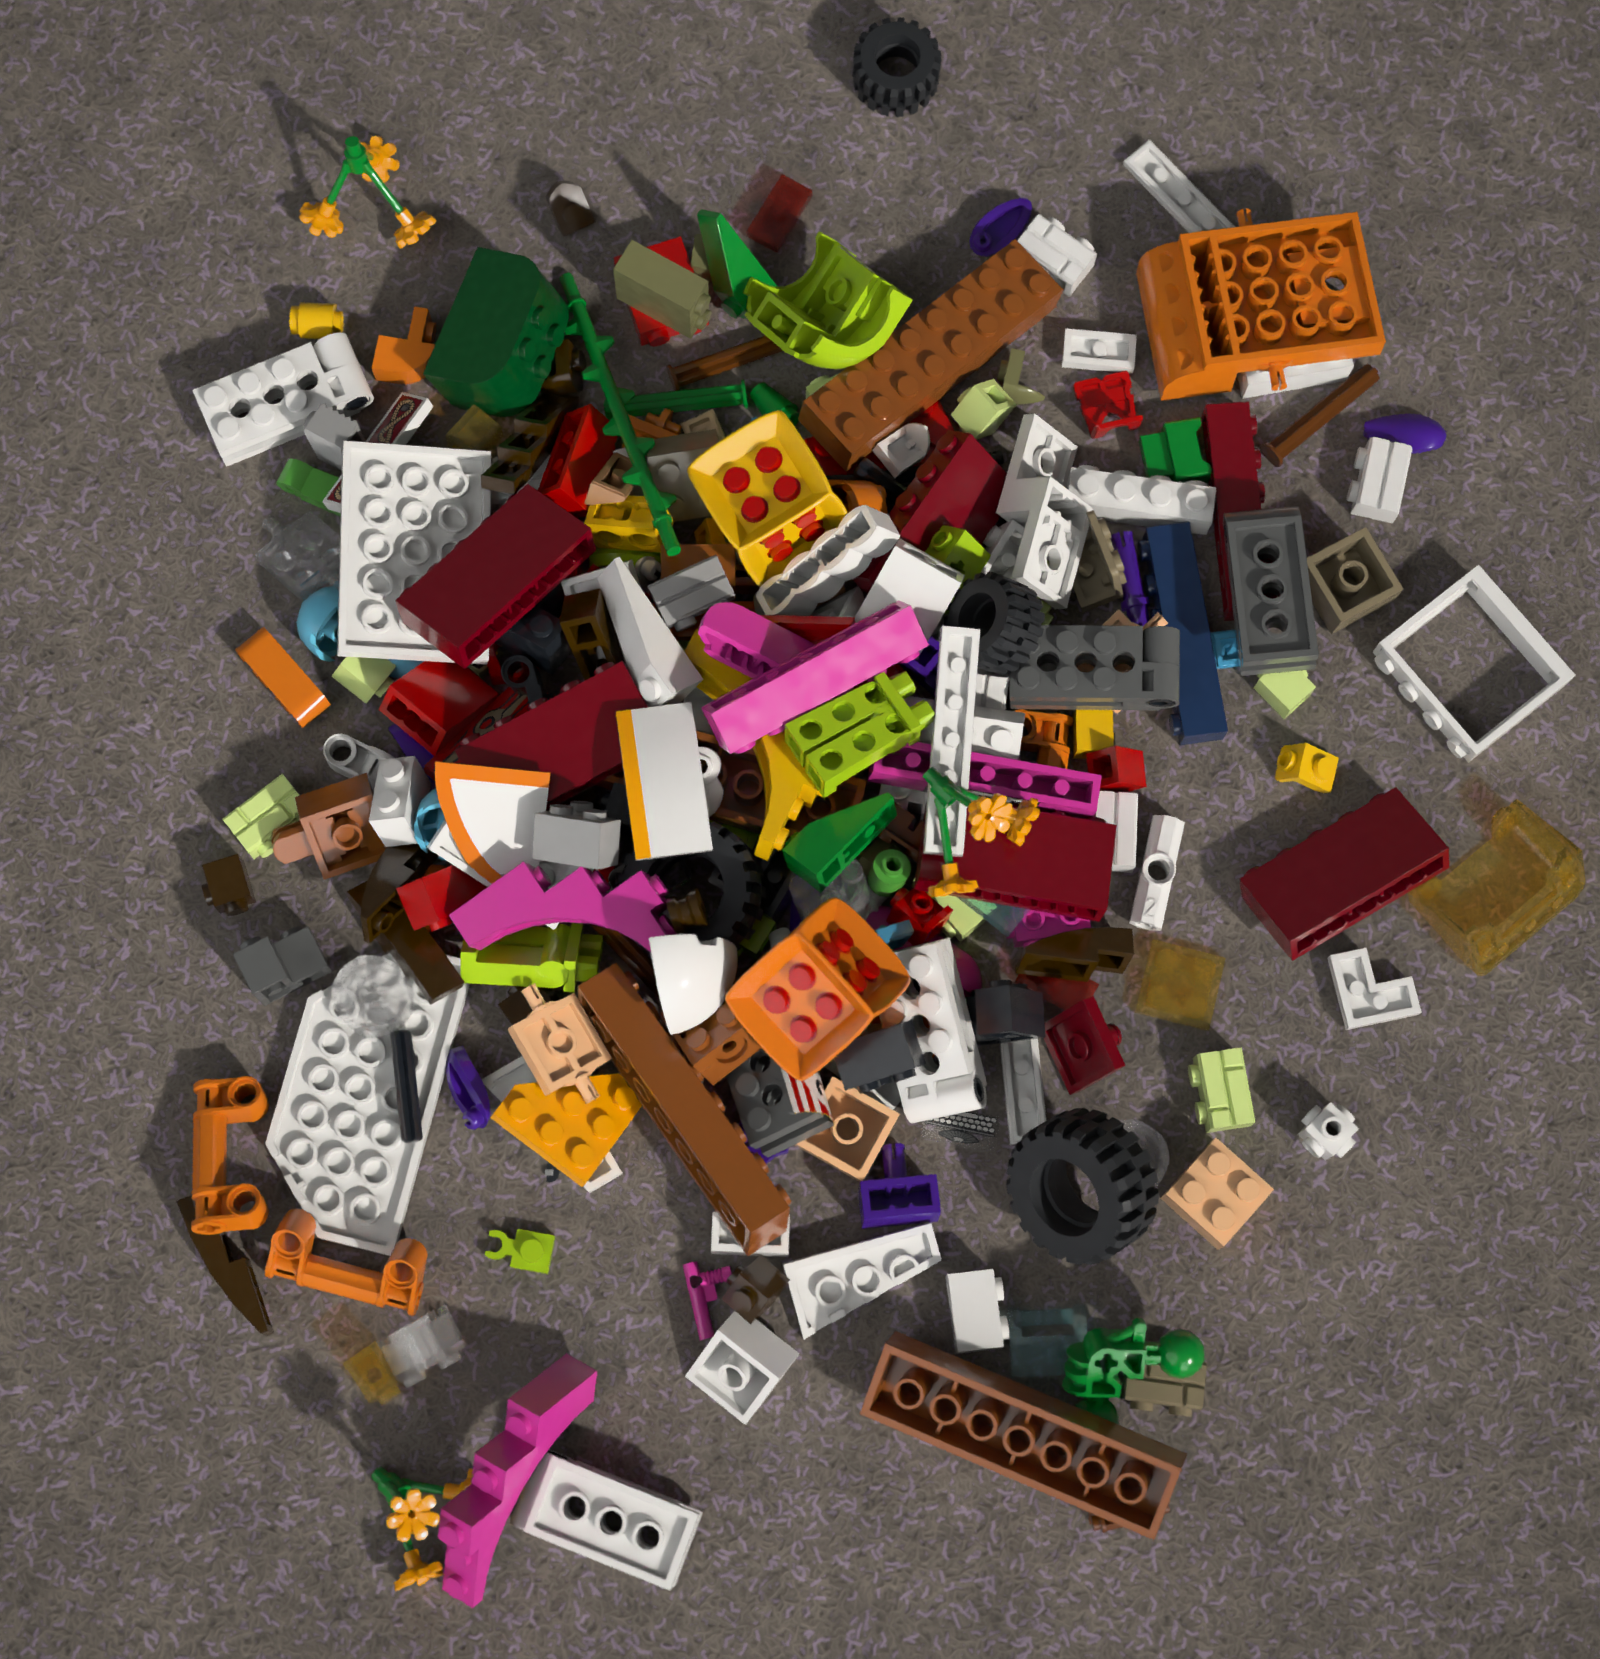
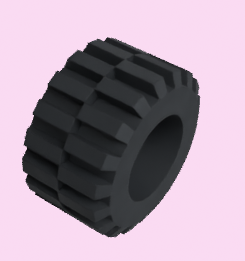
M897 17V22H891L890 18L882 19V25L880 26L873 23L869 26L868 33L862 32L859 36V43H856L854 48L852 71L854 90H858V98L862 103L868 99V108L872 111H875L877 106L882 108L881 115L889 116L890 110L896 111V117H904V110L909 109L911 115L917 113L918 104L920 103L923 108L929 104L930 96L934 97L937 91V84H939L941 50H938L939 43L936 37L930 38L931 31L927 27L919 29V22L912 20L910 24L905 23L904 17ZM889 57H901L910 61L916 69L905 76H891L884 73L878 67V64Z
M981 572L975 574L974 580L968 578L963 582V588L957 590L953 602H950L946 609L949 612L948 616L944 617V626L980 629L978 668L998 674H1006L1008 670L1013 672L1019 669L1020 662L1025 664L1030 659L1029 654L1031 651H1036L1039 646L1037 640L1039 637H1042L1044 631L1041 628V623L1045 621V613L1040 612L1043 604L1040 599L1036 598L1037 593L1033 589L1028 588V586L995 572H987V574Z

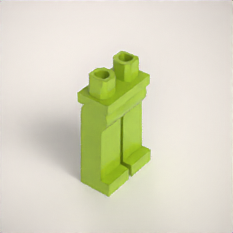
M906 671L888 678L885 672H882L874 677L875 681L864 684L785 724V742L801 766L805 767L806 773L823 798L835 792L837 785L884 756L900 750L907 743L911 746L918 742L920 731L933 722L935 713L927 701L923 699L911 707L904 701V699L915 694L916 689L914 682Z
M560 923L555 930L550 927L532 926L508 934L481 950L469 947L464 939L461 948V977L464 983L528 987L536 983V986L540 988H558L563 986V992L575 993L577 982H585L598 974L599 961H601L603 935L583 934V923H572L571 928Z

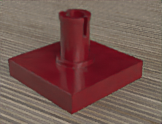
M1094 996L1078 1002L1045 1022L1046 1038L1044 1040L1069 1095L1084 1090L1126 1066L1117 1048L1122 1041L1121 1031L1115 1024H1106Z

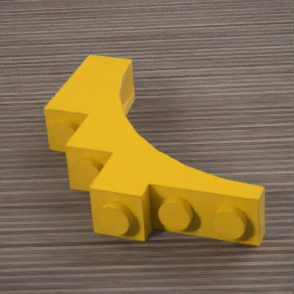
M698 629L695 630L684 652L703 678L696 688L702 690L711 699L715 700L753 679L709 656L704 651L705 644L701 640L700 635H698ZM785 730L772 736L764 735L755 740L756 744L752 747L763 776L766 801L763 828L754 855L768 861L774 848L781 851L790 831L784 828L788 819L796 821L803 805L811 808L817 795L822 797L806 773L805 767L801 766L785 742Z

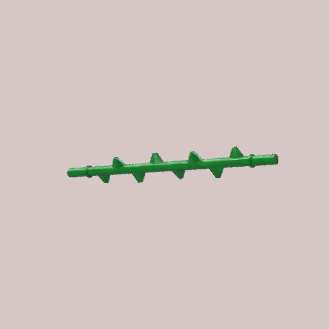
M564 273L560 276L559 280L568 301V310L574 316L568 322L565 334L582 336L592 362L588 368L582 371V377L585 380L600 382L613 418L602 430L606 436H621L633 467L622 475V480L624 483L641 487L653 517L652 524L659 532L667 555H678L681 552V547L671 524L672 518L666 512L677 501L675 494L658 491L645 459V455L656 444L653 438L636 436L625 405L635 398V393L633 390L617 387L604 354L615 343L612 336L596 335L586 310V301L581 297L573 275L571 273Z

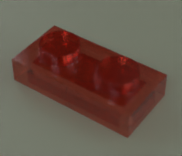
M782 174L747 229V237L778 253L811 200L813 190Z
M1018 974L1014 982L1016 984H1028L1029 990L1042 992L1043 999L1063 1010H1067L1084 999L1093 997L1099 986L1098 983L1091 979L1088 982L1025 974Z

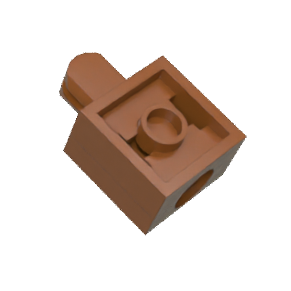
M731 543L679 544L681 552L675 556H668L664 545H661V579L713 555H717L735 594V599L732 601H736V594H755L760 589L752 580L743 564L735 565V548Z
M367 773L295 797L300 820L273 830L271 841L275 857L280 862L288 864L314 855L324 880L377 862L387 847H385L369 822L374 791Z
M726 1000L709 1018L699 1025L681 1033L673 1034L692 1066L712 1085H715L762 1048L739 1023L727 1005ZM662 1012L660 1015L666 1023L664 1013Z

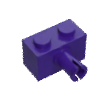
M895 1143V1159H893L891 1144L883 1145L880 1150L882 1152L885 1179L860 1181L858 1198L862 1229L938 1222L941 1207L937 1174L908 1177L904 1151L905 1145Z

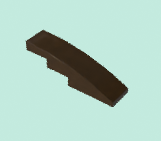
M544 393L514 418V433L497 447L498 461L481 474V488L515 495L532 478L553 450L565 415L576 410L579 404V397Z
M367 881L346 892L347 897L359 915H361L362 898ZM405 910L392 922V925L385 933H381L376 938L384 953L392 955L406 978L414 980L430 1005L463 987L464 980L425 927L414 931Z
M191 1195L177 1200V1205L189 1235L215 1281L232 1304L260 1334L266 1336L273 1334L274 1331L251 1261L246 1258L234 1261L225 1232L214 1235L194 1233L191 1230V1222L195 1220V1201L192 1200Z

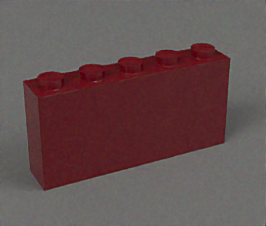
M948 430L937 441L936 448L926 462L918 468L916 476L905 492L898 496L895 506L888 515L900 534L899 538L923 552L927 550L931 544L932 537L943 525L965 529L981 545L1001 517L996 514L1007 473L971 433ZM894 547L886 554L872 558L866 570L852 579L867 595Z
M525 485L518 493L511 495L506 503L493 515L485 518L480 526L467 538L459 541L454 549L442 560L433 564L427 573L416 583L407 587L395 602L402 623L462 668L466 669L596 551L591 528L531 485Z
M623 661L615 665L613 662H608L593 672L595 676L583 682L578 679L566 684L560 689L561 694L550 700L543 697L527 706L528 711L514 718L513 715H509L500 719L493 725L494 729L482 736L480 733H475L466 737L460 742L461 747L454 751L461 764L550 773L546 811L550 810V805L561 804L623 771L616 711L647 708L648 706Z
M1395 787L1386 793L1375 795L1369 803L1361 808L1346 812L1337 822L1325 829L1312 832L1306 840L1298 845L1283 849L1274 859L1262 866H1255L1249 869L1239 879L1241 896L1293 961L1450 868L1449 847L1398 788Z
M926 802L914 889L928 892V887L936 886L940 881L944 880L942 865H945L944 855L923 854ZM1013 804L1012 807L1017 809L1019 804ZM967 807L964 852L962 857L953 856V863H957L959 878H963L966 881L976 880L979 888H976L974 892L968 893L953 892L949 896L1100 922L1108 908L1117 825L1106 823L1104 819L1099 817L1081 819L1070 817L1068 813L1059 810L1040 811L1038 818L1030 821L1032 826L1027 836H1025L1024 843L1018 846L1007 838L1009 829L1005 833L996 829L995 838L990 842H986L983 838L979 841L976 840L970 832L973 825L968 821L970 813Z

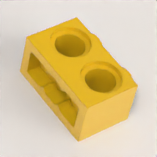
M628 495L624 502L589 506L584 524L591 528L593 540L597 548L661 553L663 542L658 530L652 524L653 517L644 496Z

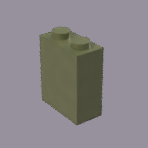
M631 240L613 268L617 299L692 339L697 329L702 331L711 317L712 312L709 310L711 297L708 293V281Z

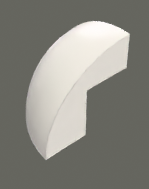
M695 934L666 935L649 938L659 997L670 1034L681 1033L699 1025L720 1007L725 1000L727 991L733 985L737 970L736 946L732 942L719 937L701 942Z

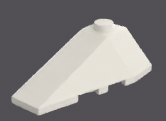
M617 557L597 579L632 679L650 707L679 704L703 678L621 558Z

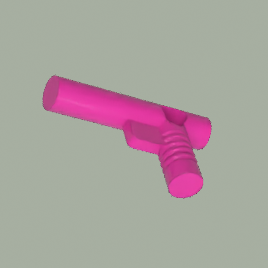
M690 1262L682 1266L699 1340L702 1341L714 1336L707 1303L716 1301L718 1298L715 1284L723 1283V1281L726 1282L732 1272L729 1265L721 1269H714V1271L710 1270V1272L700 1273L698 1262ZM692 1276L703 1279L697 1288H692L690 1281Z

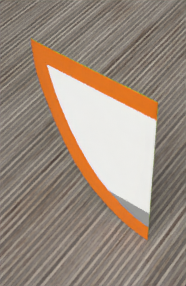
M435 761V783L438 800L453 839L469 866L491 884L522 862H526L534 866V868L539 866L540 860L532 859L535 813L546 811L550 773Z

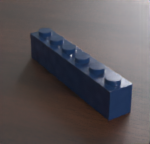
M1190 522L1147 527L1142 538L1143 540L1138 541V553L1140 561L1147 562L1149 574L1144 575L1145 592L1147 597L1153 596L1155 609L1150 610V619L1158 612L1168 622L1165 626L1180 630L1179 705L1173 707L1174 714L1169 715L1172 736L1178 735L1180 746L1223 740L1228 732Z

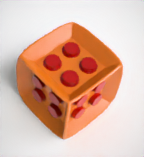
M832 897L813 910L797 928L747 970L729 988L725 995V1000L739 1023L785 1072L799 1081H804L822 1069L861 1034L875 1016L887 1010L905 992L911 979L900 959L873 928L847 903L837 897Z

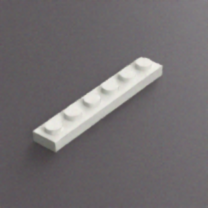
M942 626L940 629L930 768L934 766L942 776L947 775L955 784L968 791L980 629ZM928 783L923 854L944 855L938 812L934 802L936 797L931 793V786ZM957 800L946 808L952 855L954 857H962L967 807Z

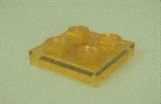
M1153 939L1149 949L1135 1013L1208 1031L1226 958Z

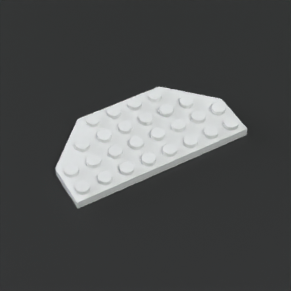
M388 953L372 963H366L342 977V980L327 989L320 990L308 997L265 1144L283 1173L296 1200L302 1209L309 1212L315 1219V1234L318 1238L387 1256L391 1255L399 1240L446 1072L449 1050L452 1049L470 983H464L462 988L430 1005L414 980L406 978L392 955ZM446 955L461 976V958ZM396 1030H409L412 1034L423 1134L422 1140L418 1142L405 1143L401 1139L390 1040L391 1032Z

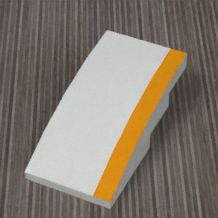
M692 702L616 711L636 861L712 851L713 847Z

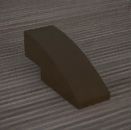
M1116 927L1084 928L1043 938L1025 946L1015 966V973L1088 982L1094 970L1123 974L1134 955L1133 930Z

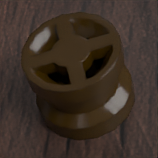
M698 889L688 891L687 896L681 898L672 896L666 899L668 913L677 934L687 933L689 927L696 925L700 928L709 925L707 910Z

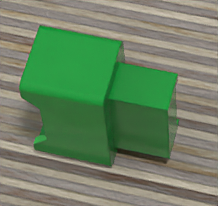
M1200 417L1165 422L1160 433L1140 436L1138 444L1141 450L1146 478L1161 475L1169 477L1174 482L1186 483L1191 480L1209 482L1212 475L1211 465L1202 459L1197 439V430L1201 426Z

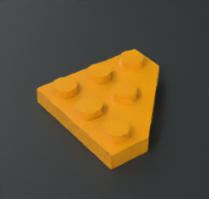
M619 1073L589 1076L600 1096L585 1104L575 1084L561 1087L547 1096L543 1093L538 1082L515 1084L490 1118L581 1187L587 1183L642 1107L632 1088L628 1086Z

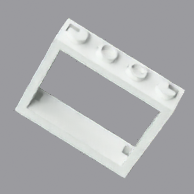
M1479 565L1380 641L1373 650V653L1376 655L1374 660L1383 673L1387 675L1391 673L1400 683L1398 688L1403 697L1411 703L1415 701L1424 711L1422 716L1429 727L1433 730L1439 729L1448 739L1447 746L1450 751L1458 758L1464 757L1468 763L1576 676ZM1466 592L1472 596L1548 683L1547 686L1476 742L1473 741L1395 651L1398 645Z

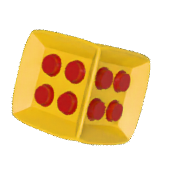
M780 410L762 415L734 431L699 455L687 469L688 476L722 533L734 546L744 568L759 587L771 577L783 574L786 566L792 559L803 552L810 551L815 541L822 534L831 529L838 528L842 519L848 514L842 501L831 490L822 468L787 415Z

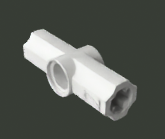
M1168 815L1152 816L1129 924L1137 928L1157 931L1162 929L1171 883L1176 873V861L1185 822L1176 817ZM1152 865L1162 867L1166 873V878L1163 880L1153 879L1148 873V867Z

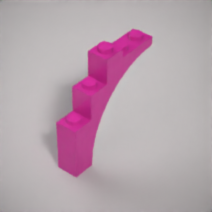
M522 862L449 915L469 947L478 950L487 947L508 934L532 926L559 922L593 924L615 930L639 942L650 952L649 938L677 934L666 915L659 917V914L667 909L664 896L669 891L656 874L651 877L642 870L607 894L606 891L610 889V886L598 870L592 872L585 867H580L548 889L552 882L540 866L534 868V866Z
M567 1353L508 1399L505 1430L474 1454L472 1483L440 1510L438 1539L447 1545L442 1590L471 1608H474L483 1600L487 1574L496 1545L522 1489L555 1440L594 1401L597 1370Z

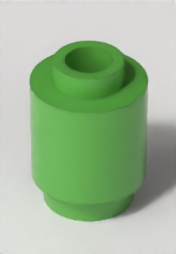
M894 849L880 852L876 856L867 875L870 889L881 897L895 896L903 888L910 875L911 865L908 858L902 852Z

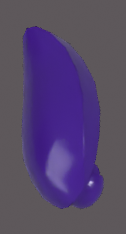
M1026 198L1013 199L988 211L977 222L971 232L969 242L972 251L977 255L989 257L995 255L1014 239L1018 240L1028 225L1032 211L1031 201Z
M1397 414L1371 419L1365 422L1363 430L1364 436L1368 440L1370 437L1390 440L1392 443L1399 442L1411 445L1413 447L1411 454L1439 449L1446 440V431L1437 421L1420 414Z
M464 1046L452 1048L449 1050L446 1063L448 1087L454 1101L463 1113L462 1119L469 1120L464 1125L471 1130L485 1128L491 1117V1102L488 1092L468 1057Z

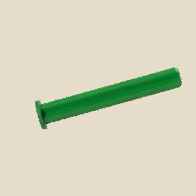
M742 379L740 384L635 395V398L627 403L625 408L627 413L633 417L647 416L648 413L654 415L661 414L665 408L673 411V413L744 405V408H748L745 380ZM605 399V417L611 420L613 418V415L611 413L607 400Z

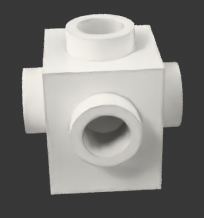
M1330 1102L1322 1109L1316 1104L1304 1116L1301 1122L1306 1126L1298 1135L1304 1140L1302 1145L1309 1153L1316 1158L1322 1157L1326 1161L1335 1154L1339 1158L1343 1157L1356 1143L1352 1136L1359 1128L1353 1123L1355 1121L1354 1116L1346 1108L1339 1104L1335 1107ZM1327 1123L1338 1132L1337 1135L1332 1136L1327 1133Z

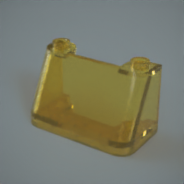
M1518 799L1513 801L1508 807L1500 808L1494 814L1491 820L1492 838L1442 880L1435 876L1407 893L1411 905L1466 967L1477 976H1484L1492 971L1572 903L1585 886L1586 879L1582 850Z

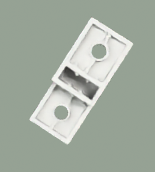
M1035 413L1023 415L996 514L1007 522L1013 519L1025 528L1011 578L1033 589L1037 593V597L1054 609H1067L1089 528L1086 512L1094 509L1066 488L1078 447Z

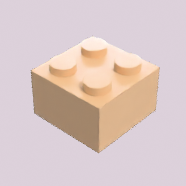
M832 1077L824 1091L835 1128L832 1126L795 1144V1146L860 1182L866 1177L900 1114L864 1093L859 1094V1091L855 1088L845 1091L842 1081Z
M1215 1138L1203 1149L1160 1199L1219 1250L1229 1242L1274 1189L1219 1139Z

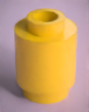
M301 302L299 306H291L290 332L292 335H299L301 339H321L329 334L342 333L344 327L343 311H337V306L334 303Z

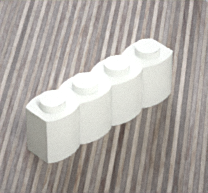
M867 505L856 507L842 519L838 528L831 529L822 534L815 541L810 551L803 552L792 559L786 566L783 574H778L768 579L758 590L756 598L765 615L810 616L817 604L835 596L845 581L854 579L863 573L871 563L872 558L880 557L890 551L897 543L900 534L889 515Z

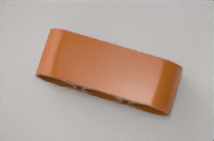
M265 627L259 629L235 649V652L243 662L245 661L249 665L252 672L266 688L271 690L277 701L290 715L292 714L302 729L331 706L324 694Z

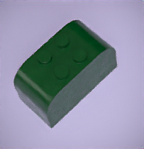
M477 247L423 375L454 407L495 417H510L524 411L538 396L544 380L550 373L556 347H559L564 340V332L569 320L566 302L531 259L518 254Z

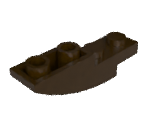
M419 844L392 846L384 850L369 876L362 898L360 917L365 942L371 944L381 933H385L392 925V922L405 910L396 888L422 878L427 872L428 867L439 855L431 852L429 849L428 853L420 848Z

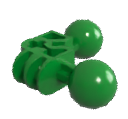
M1135 1318L1131 1325L1125 1329L1094 1328L1088 1331L1082 1342L1071 1344L1066 1348V1355L1069 1359L1064 1365V1372L1067 1376L1063 1379L1062 1387L1069 1394L1084 1397L1075 1404V1407L1120 1425L1119 1412L1115 1405L1109 1401V1398H1120L1121 1383L1117 1373L1122 1371L1129 1379H1144L1145 1365H1159L1170 1377L1179 1379L1191 1377L1203 1365L1205 1360L1204 1345L1200 1338L1192 1331L1181 1328L1168 1331L1160 1337L1158 1342H1145L1147 1326L1142 1318Z

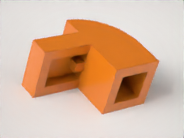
M414 306L407 339L379 335L372 364V371L377 381L411 384L425 378L423 372L435 347L433 343L436 336V323L432 322L429 309Z

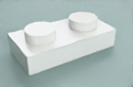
M1065 328L1062 367L1133 373L1137 335Z

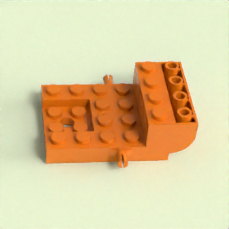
M1244 209L1236 212L1239 227L1180 234L1178 241L1157 246L1146 252L1138 262L1136 275L1160 400L1231 392L1237 373L1256 370L1269 371L1271 389L1277 391L1279 387L1280 391L1287 387L1283 369L1288 366L1380 355L1386 340L1358 212L1253 225L1251 209H1245V213ZM1337 278L1343 283L1344 288L1338 291L1331 290L1327 287L1325 280Z

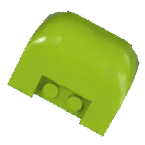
M819 231L815 237L816 252L813 262L800 279L790 285L777 287L750 277L743 292L748 295V311L744 315L751 324L791 356L815 367L842 369L864 361L879 350L888 340L913 299L895 285L876 274L841 243Z

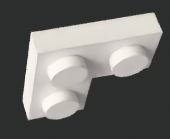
M1367 948L1333 954L1327 958L1346 1030L1416 1016L1422 1013L1412 976L1375 983Z

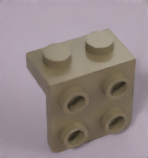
M1094 510L1086 512L1090 531L1086 535L1073 583V590L1082 613L1124 597L1121 585L1127 583L1123 572L1124 566L1118 551L1113 548L1107 523L1104 517L1097 519Z

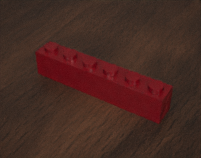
M1249 402L1206 404L1201 415L1206 462L1211 465L1212 469L1209 487H1216L1213 526L1224 621H1234L1224 540L1223 514L1261 510V504L1265 502V486L1263 482H1258L1257 469L1261 468V452L1259 448H1254L1253 436L1257 434V418L1255 414H1250ZM1260 559L1263 563H1273L1270 559ZM1273 593L1264 594L1268 598H1277V595Z

